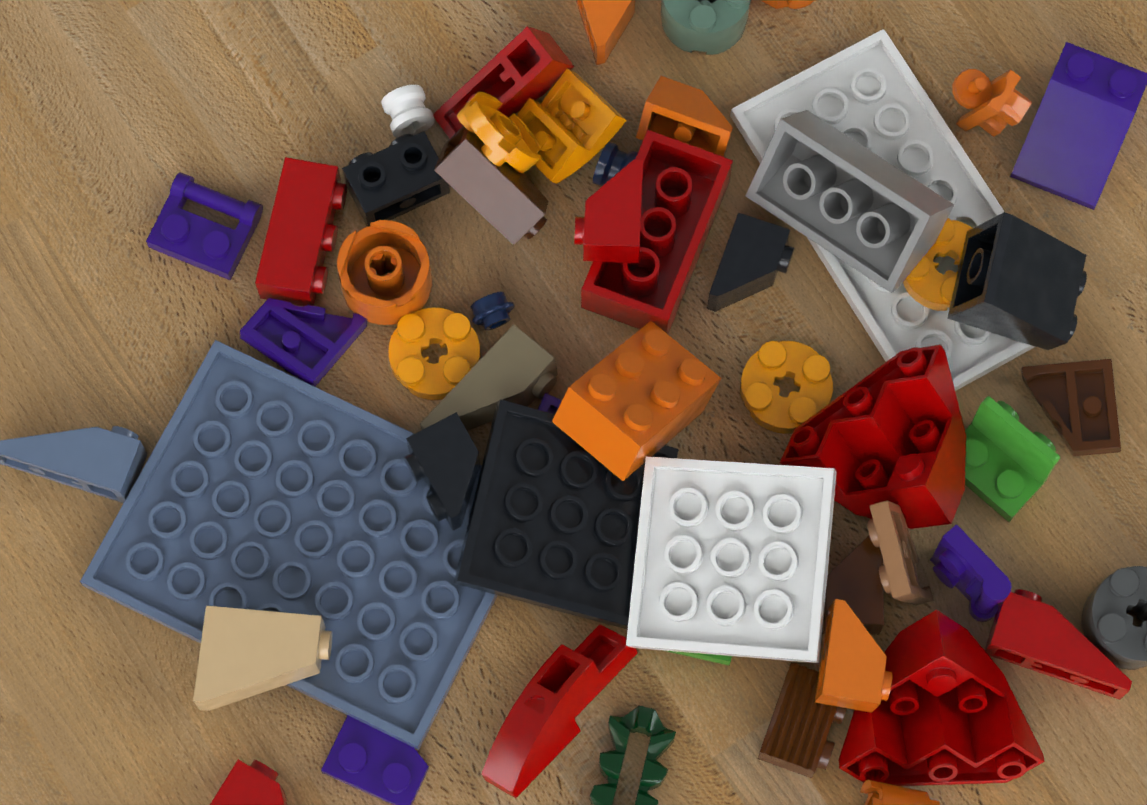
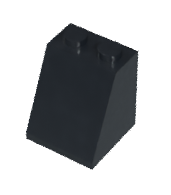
M1003 212L967 231L947 319L1045 350L1064 345L1071 339L1077 326V315L1074 314L1077 297L1082 293L1087 280V273L1083 270L1087 255L1016 216Z

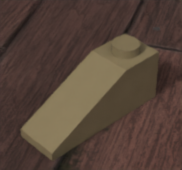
M513 324L420 423L421 429L423 430L457 412L466 430H471L493 421L496 404L500 399L528 407L536 397L542 399L544 394H548L557 382L556 376L558 375L555 357Z

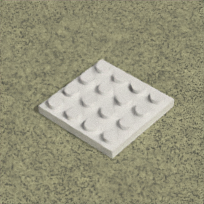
M646 456L626 646L640 649L820 663L836 470L834 468Z

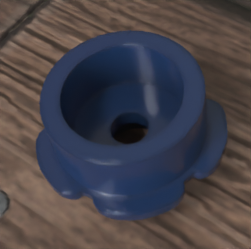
M504 292L487 295L470 306L475 316L472 322L473 324L484 325L485 330L496 329L511 320L509 313L514 308V303L507 301Z

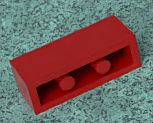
M285 157L255 281L260 299L267 300L271 298L288 301L294 305L314 306L316 294H324L328 279V267H323L326 251H334L338 234V226L333 225L336 210L342 211L344 209L347 196V184L342 183L338 166Z

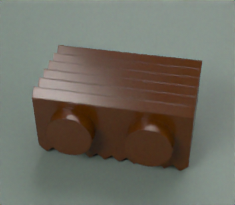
M791 662L757 759L809 778L813 777L817 767L826 770L835 742L827 740L831 724L834 722L841 725L847 708L815 703L819 672Z

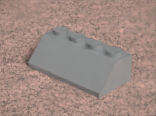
M808 110L780 120L745 195L890 293L897 290L935 244L954 207V204Z

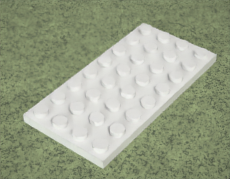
M884 29L731 109V119L759 163L763 159L780 120L808 110L954 204L948 216L950 220L960 221L975 228L1004 212ZM807 237L885 362L900 351L914 347L922 348L941 344L946 352L954 388L957 391L1035 347L947 319L949 308L947 311H936L921 305L909 295L903 282L896 291L890 293ZM939 256L933 260L939 263L938 268H935L939 273L945 274L948 270L958 271V265H954L955 260L949 256L944 258Z

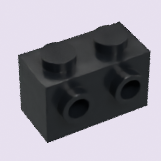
M425 131L414 136L413 134L402 135L392 141L388 148L374 154L371 152L360 154L353 158L348 166L342 168L347 188L366 226H370L371 222L378 220H392L450 193L449 184L434 171L439 158Z

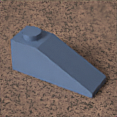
M113 426L111 431L99 427L0 440V464L121 503L125 502L139 477L148 453L141 440H138L139 436L136 433L119 426Z

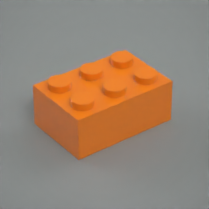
M650 321L568 387L552 422L619 479L624 481L645 463L646 456L652 457L703 413L721 377L654 322Z

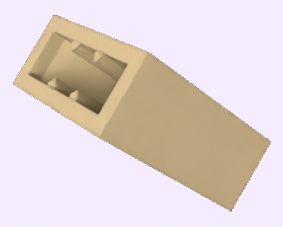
M206 606L193 702L199 710L211 711L319 674L322 659L329 660L331 656L332 631H325L326 626L323 618L318 615Z

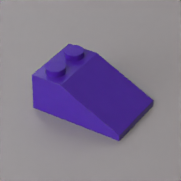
M1066 42L1010 177L1094 210L1146 88L1147 73Z

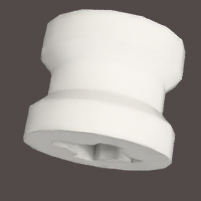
M402 86L383 97L381 104L384 113L392 118L390 128L394 137L398 138L405 134H413L414 136L427 131L434 124L435 119L432 111L425 108L424 101L426 96L421 86Z

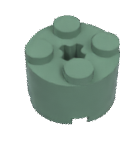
M661 0L662 27L669 40L681 50L692 53V50L706 52V55L719 54L730 49L742 37L748 21L751 0Z

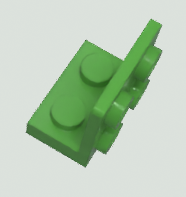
M987 396L980 404L971 424L965 430V485L1005 520L1010 522L1045 484L1059 462L1060 456L1055 452L1056 447L1050 439L1040 432L1032 433L1019 422V415L1010 405L1003 401L996 402Z

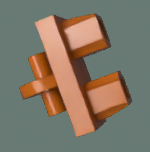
M968 69L961 72L954 79L952 93L955 100L961 106L972 110L961 116L956 125L966 132L978 125L995 137L1002 132L1007 124L1012 127L1018 124L1032 104V101L1015 89L1021 77L1011 69L992 81L977 69Z

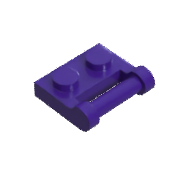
M179 172L173 180L170 194L146 243L153 250L231 280L261 219L263 205L252 200H248L246 203L197 184L192 176ZM187 199L239 219L236 229L233 230L183 210Z
M957 524L942 537L930 559L935 565L933 567L934 573L943 584L949 588L955 586L970 601L968 608L972 618L980 622L991 620L998 611V603L1005 601L1011 592L1012 587L1009 578Z

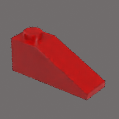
M527 26L447 100L433 116L450 139L463 126L458 120L457 114L477 92H485L503 103L497 110L509 118L513 113L519 112L529 98L536 101L555 85L567 68L571 70L574 68V65L549 33Z
M1016 589L1014 593L1010 592L1005 601L999 603L985 647V652L989 656L1119 700L1130 691L1132 681L1052 605L1043 603L1041 596L1027 590Z

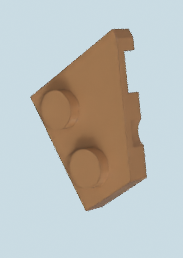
M888 500L870 505L873 519L868 520L867 526L873 545L880 547L884 565L879 566V575L885 592L887 594L891 593L893 599L913 605L934 601L930 586L920 587L915 564L919 563L920 559L910 537L900 505Z

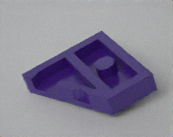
M268 298L241 328L240 339L298 379L316 387L367 327V318L353 313V318L326 314V308L311 305L299 307L288 301Z
M347 715L321 772L392 805H412L429 770V766L414 747Z

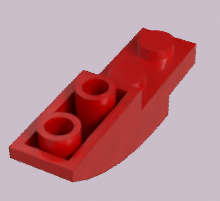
M599 624L575 650L561 644L527 684L502 724L481 773L484 780L516 799L581 732L575 721L580 712L638 654L636 648L626 646L627 638Z

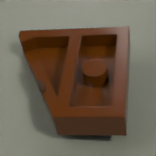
M1111 359L1021 367L1023 381L1073 456L1121 452Z

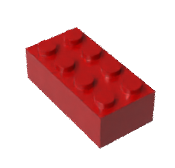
M647 130L636 156V159L643 160L639 263L593 261L581 289V308L637 329H641L648 322L652 321L669 334L729 185L733 160Z

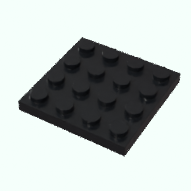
M500 399L496 404L454 584L628 630L645 463L622 481L552 422L555 414ZM665 445L652 457L677 458L679 449Z

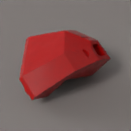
M942 345L922 348L914 347L900 351L794 429L780 464L834 468L837 472L834 501L856 515L873 519L870 505L888 500L900 505L907 527L910 529L952 524L965 491L966 432L946 352Z
M937 609L900 631L884 653L887 656L885 671L892 672L889 698L887 701L881 700L880 705L873 712L854 710L838 760L839 769L863 783L866 780H872L897 786L1007 783L1023 776L1027 771L1045 762L1043 752L1003 672L966 628Z

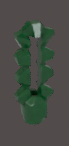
M639 705L624 717L610 716L608 729L615 750L600 753V772L606 778L608 784L594 785L589 798L592 805H613L630 732L646 734L647 737H651L635 805H658V800L649 795L648 792L659 787L665 780L668 769L659 763L657 759L674 743L676 731L663 726L655 709Z

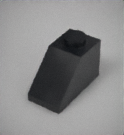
M738 213L709 293L707 309L714 312L719 311L773 286L778 271L786 274L794 252V247L787 245L790 229Z

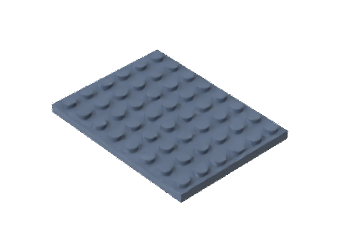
M215 340L80 583L84 587L198 643H201L206 606L322 616L326 626L325 631H332L330 659H322L319 674L287 684L286 686L419 750L498 596L454 584L482 465L479 468L462 526L453 531L446 518L438 522L426 500V496L432 494L424 478L416 482L404 460V456L410 454L406 438L414 433Z

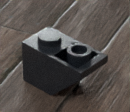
M456 412L406 438L410 454L404 456V460L416 482L424 478L432 494L426 496V500L436 519L440 522L446 518L453 531L462 526L480 468L479 451Z

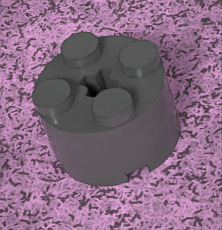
M1143 566L1121 568L1109 575L1090 594L1082 611L1081 624L1085 637L1116 667L1121 669L1136 670L1147 667V567ZM1131 610L1135 611L1137 618L1143 622L1138 627L1132 625L1133 617L1127 614Z

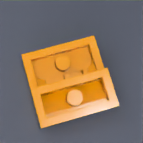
M568 68L541 104L529 98L517 114L540 144L541 150L537 154L542 156L534 165L555 184L566 179L591 160L627 121L586 81Z

